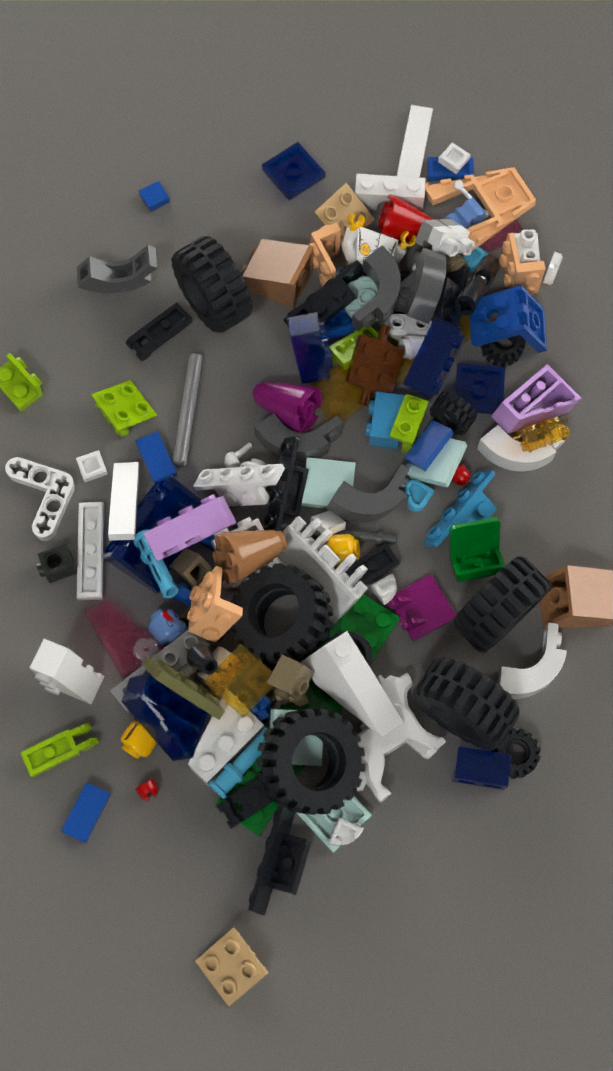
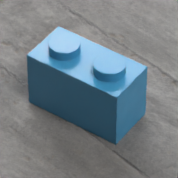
M376 391L375 400H370L368 414L373 415L372 422H367L365 436L370 437V446L398 449L399 441L390 438V433L405 395Z

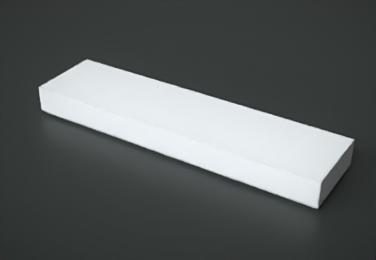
M411 105L397 176L420 178L433 108Z
M139 462L114 463L108 529L109 541L135 540Z
M104 502L79 503L77 600H103Z

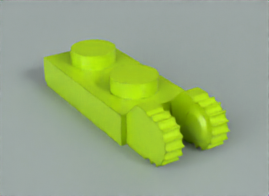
M85 723L72 730L67 729L22 751L20 754L30 777L34 778L80 755V752L87 751L98 745L97 737L89 738L78 745L74 740L75 737L88 733L92 729L91 724Z

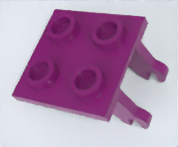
M431 574L397 592L388 603L390 609L393 608L397 616L400 617L403 631H407L413 642L454 620L455 616H457Z

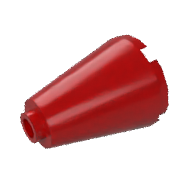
M389 194L390 203H384L377 227L381 228L380 234L397 239L398 242H402L400 239L401 234L404 231H408L409 234L406 236L405 241L409 242L413 235L417 237L423 220L435 219L395 195Z

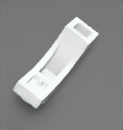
M560 423L541 440L533 443H522L512 439L497 425L480 439L477 449L490 462L501 468L521 472L532 471L547 465L553 460L557 452L556 450L565 442L563 438L567 429Z
M548 622L544 628L541 658L536 665L526 669L502 666L498 671L497 683L505 691L509 692L512 699L527 698L539 693L560 672L567 650L556 649L560 648L562 633L558 632L559 624Z

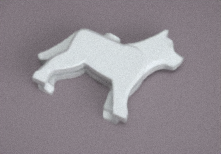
M408 673L400 677L390 675L386 679L381 675L377 677V680L404 723L383 737H380L364 723L360 726L362 732L359 733L361 741L358 742L359 747H364L365 756H361V764L366 765L365 772H360L359 778L362 779L360 787H357V791H363L367 784L379 803L383 802L391 794L387 787L381 784L385 766L384 757L407 743L423 758L429 759L446 742L443 737L432 735L423 729L414 713L410 710L407 692L412 687V680Z

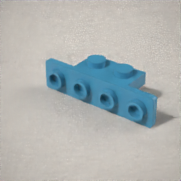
M479 470L473 474L469 485L457 494V500L442 513V519L428 531L427 538L423 541L426 547H438L449 534V528L452 525L489 519L497 507L482 491L494 477L495 473L493 470Z

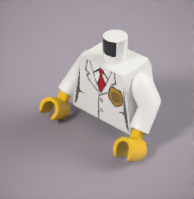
M350 213L347 217L350 227L346 229L341 247L348 264L358 260L363 266L364 259L383 245L398 265L407 252L406 247L413 246L416 243L417 237L413 235L412 239L406 242L405 238L409 232L404 231L400 236L402 242L398 244L397 239L363 228L365 218L361 214L358 221L354 223L355 214Z

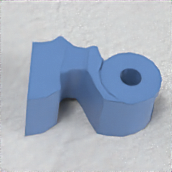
M472 198L466 200L463 206L457 207L454 213L447 215L443 219H452L464 228H469L471 222L476 225L485 221L486 212Z

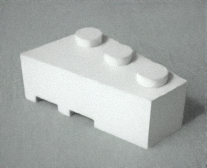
M43 639L30 666V669L35 674L34 678L39 680L40 684L48 692L59 695L62 692L88 704H92L105 677L100 673L94 672V668L90 665H87L86 668L81 665L83 659L70 649L47 639Z
M227 688L218 704L225 710L220 720L212 716L188 763L190 769L207 786L209 781H214L224 770L223 766L228 763L231 764L264 728V724Z

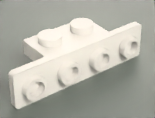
M283 464L206 469L201 471L193 487L195 490L215 489L219 497L224 496L228 506L267 504L270 496L263 486L276 485L285 467Z

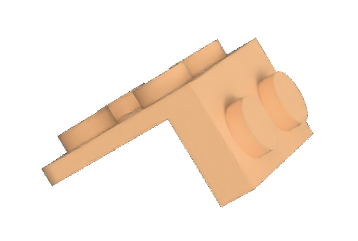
M337 223L322 226L319 230L311 233V243L309 246L313 247V269H317L320 274L319 280L322 287H324L328 280L336 277V269L331 258L340 254L341 229Z
M508 233L506 241H503V253L499 255L500 267L504 268L505 271L503 277L504 287L510 289L522 285L531 295L538 294L546 270L544 261L520 264L514 233Z
M216 566L211 572H207L203 581L198 586L195 585L191 590L189 597L192 600L191 608L187 615L189 620L188 632L215 643L242 617L243 612L242 607L220 598L223 568Z

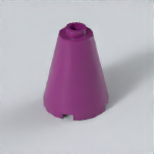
M262 381L253 389L254 402L271 415L275 413L279 420L293 431L307 433L315 424L318 418L317 415H314L316 408H321L322 406L321 390L311 386Z

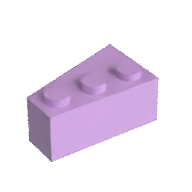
M547 364L506 398L491 417L509 434L569 413L582 398Z
M214 494L200 501L201 506L193 508L192 505L178 511L180 516L171 519L170 516L156 522L157 527L144 532L156 560L171 556L236 524V520L224 496L216 498Z

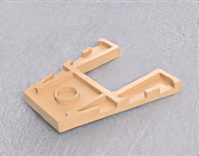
M514 167L485 172L483 176L474 177L473 174L466 175L464 179H460L467 192L474 190L491 216L486 221L466 228L470 231L468 238L475 242L472 251L535 206V197ZM451 178L440 180L438 184L429 185L428 182L425 183V195L432 206L463 194L460 190L454 189L453 185L457 180L451 181Z

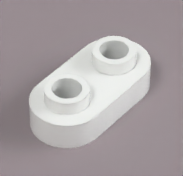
M392 314L385 322V325L391 327L388 337L394 340L403 339L404 336H429L433 328L431 320L428 324L408 317L406 314ZM393 323H399L400 326H394ZM417 324H423L424 327L420 328Z

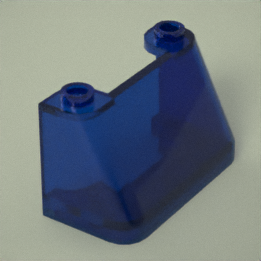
M171 475L159 479L137 506L135 535L142 530H151L157 527L156 522L170 516L171 519L180 516L178 511L192 505L193 508L201 506V499ZM133 540L111 541L101 557L154 593H159L161 590L148 564L142 562L141 552L134 545ZM184 549L163 558L168 571L171 570L169 566Z

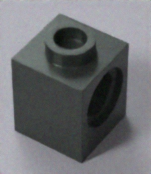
M67 543L37 553L40 562L36 563L38 572L41 577L45 576L49 583L77 574V568ZM53 561H61L59 567L54 569L50 568V565Z

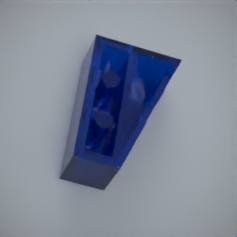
M317 312L289 317L290 338L302 384L330 379L329 369L333 368L331 354H327L330 353L328 338H324L327 336L324 322L319 321Z
M435 316L403 385L434 399L443 385L442 379L445 372H449L454 362L452 356L455 350H459L465 339V336L462 335L463 329Z
M150 673L129 678L121 702L172 761L193 758L207 712L157 681Z

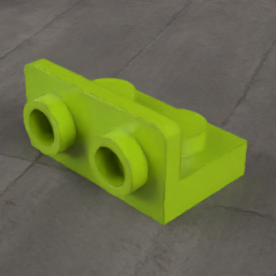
M371 326L354 331L352 334L329 346L331 361L334 365L339 363L344 370H347L358 335L362 334L371 338H378L379 334Z
M8 353L6 355L8 362L0 367V390L22 412L43 396L40 388L42 382L34 373L30 375L26 371L27 366L20 357L15 359L11 353Z
M409 394L404 396L390 433V438L403 443L401 452L406 454L416 441L429 401Z

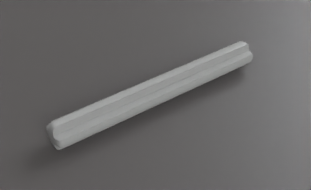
M191 353L189 355L173 457L175 465L185 466L187 464L202 366V356L200 354Z

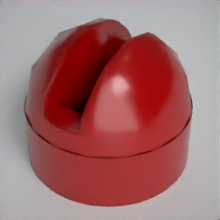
M461 464L457 467L451 481L460 486L467 484L470 480L469 470Z
M154 778L135 788L139 797L145 801H150L148 793L152 792L153 796L156 797L159 791Z

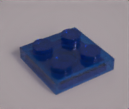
M296 142L262 164L263 172L289 201L325 178V171L299 142Z
M457 363L455 394L459 399L462 397L465 403L468 402L471 405L470 408H474V413L493 414L504 400L505 368Z

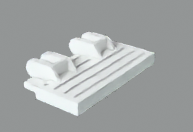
M298 516L282 532L286 538L287 549L282 551L277 558L285 566L290 564L300 570H304L324 587V591L328 593L331 599L328 604L333 607V616H329V620L334 625L368 589L362 581H359L368 569L362 565L350 577L345 573L357 558L353 553L346 557L335 569L334 567L341 559L325 544L333 535V532L328 528L315 541L311 536L321 526L322 521L317 517L301 533L300 531L306 525V522Z

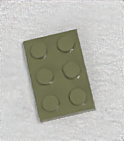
M147 657L142 664L157 681L218 720L224 714L225 710L218 705L221 701L204 686L195 684L184 673L172 669V666L158 657L154 661Z

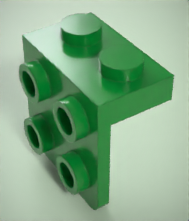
M498 518L456 524L449 528V562L456 582L494 576L506 566L499 549L500 521Z

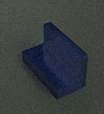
M459 747L452 782L505 790L509 783L511 755Z

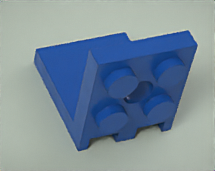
M522 285L483 296L474 313L470 315L471 344L475 347L520 335L538 353L547 351L544 308ZM494 313L499 314L494 322H489L490 317Z

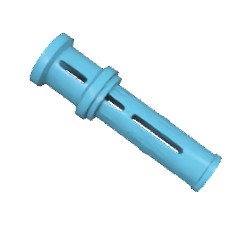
M142 530L135 535L133 543L141 552L142 562L149 565L163 597L172 598L178 593V588L163 559L156 560L144 535V532L149 530Z
M266 727L231 764L228 763L223 766L224 770L214 781L207 783L223 800L227 798L226 794L236 783L243 781V774L256 761V758L258 759L262 754L257 749L259 742L265 743L267 739L263 736L267 729Z

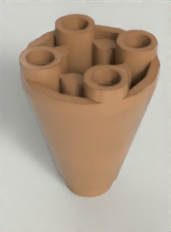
M275 530L223 532L214 536L216 550L212 552L215 564L223 568L226 583L232 584L243 580L279 556L282 551L287 549V542L284 534L281 531Z

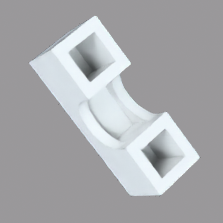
M356 174L355 194L368 210H377V205L380 202L390 201L388 195L391 194L422 212L425 198V178Z

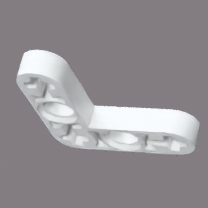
M12 458L6 463L5 467L9 478L14 482L46 492L33 521L32 531L37 539L41 541L51 540L59 528L75 490L74 480L66 472L23 458ZM20 465L23 471L28 472V479L24 472L18 471L15 474L12 469L18 468ZM45 472L47 478L45 481L38 483L34 481L35 474ZM66 480L68 487L63 486L60 492L58 483H63ZM52 501L60 502V508L56 512L47 510L48 504ZM44 515H46L47 517H49L47 525L50 530H45L43 534H41L39 527L45 526L47 519Z

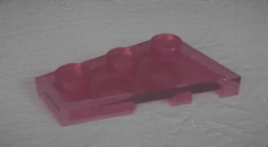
M109 600L85 611L88 621L122 679L140 668L147 657L152 658L164 649L163 646H159L152 640L149 634L132 623L131 619Z

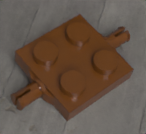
M381 324L378 338H371L362 334L358 335L345 382L356 385L362 390L359 405L368 407L371 393H376V391L393 393L405 349L393 346L387 341L391 329L390 326Z

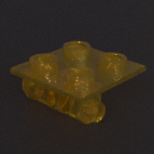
M558 416L538 423V429L536 424L515 431L516 437L512 439L515 440L522 437L524 442H521V448L524 452L528 451L530 453L539 448L546 447L547 443L552 445L553 442L566 440L567 436H570V430L567 426L564 427L563 422L569 419L559 420Z
M240 644L204 682L211 688L210 692L214 696H220L244 718L272 688V686L267 684L272 672Z

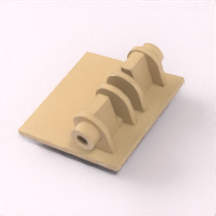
M347 183L339 188L314 212L324 226L334 223L338 224L341 229L340 246L347 227H350L347 220L350 213L355 214L354 223L358 221L360 214L364 216L365 223L362 226L363 228H366L375 220Z
M232 928L195 961L228 1007L268 974V971L265 969L266 967L262 965L255 952H252L251 947L246 944L235 928Z

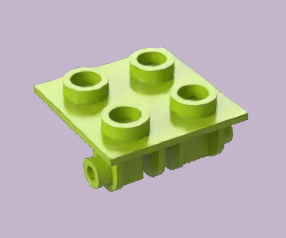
M131 380L91 394V397L96 402L95 406L101 410L107 422L113 424L116 430L115 433L121 435V437L126 436L130 432L128 430L129 427L157 417L155 411Z

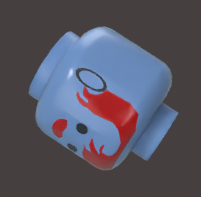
M159 609L154 612L150 617L151 622L148 626L150 634L163 647L168 646L181 636L187 628L186 623L173 609H166L164 611Z

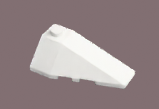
M347 631L301 661L302 664L314 672L311 678L319 688L380 737H383L404 723Z

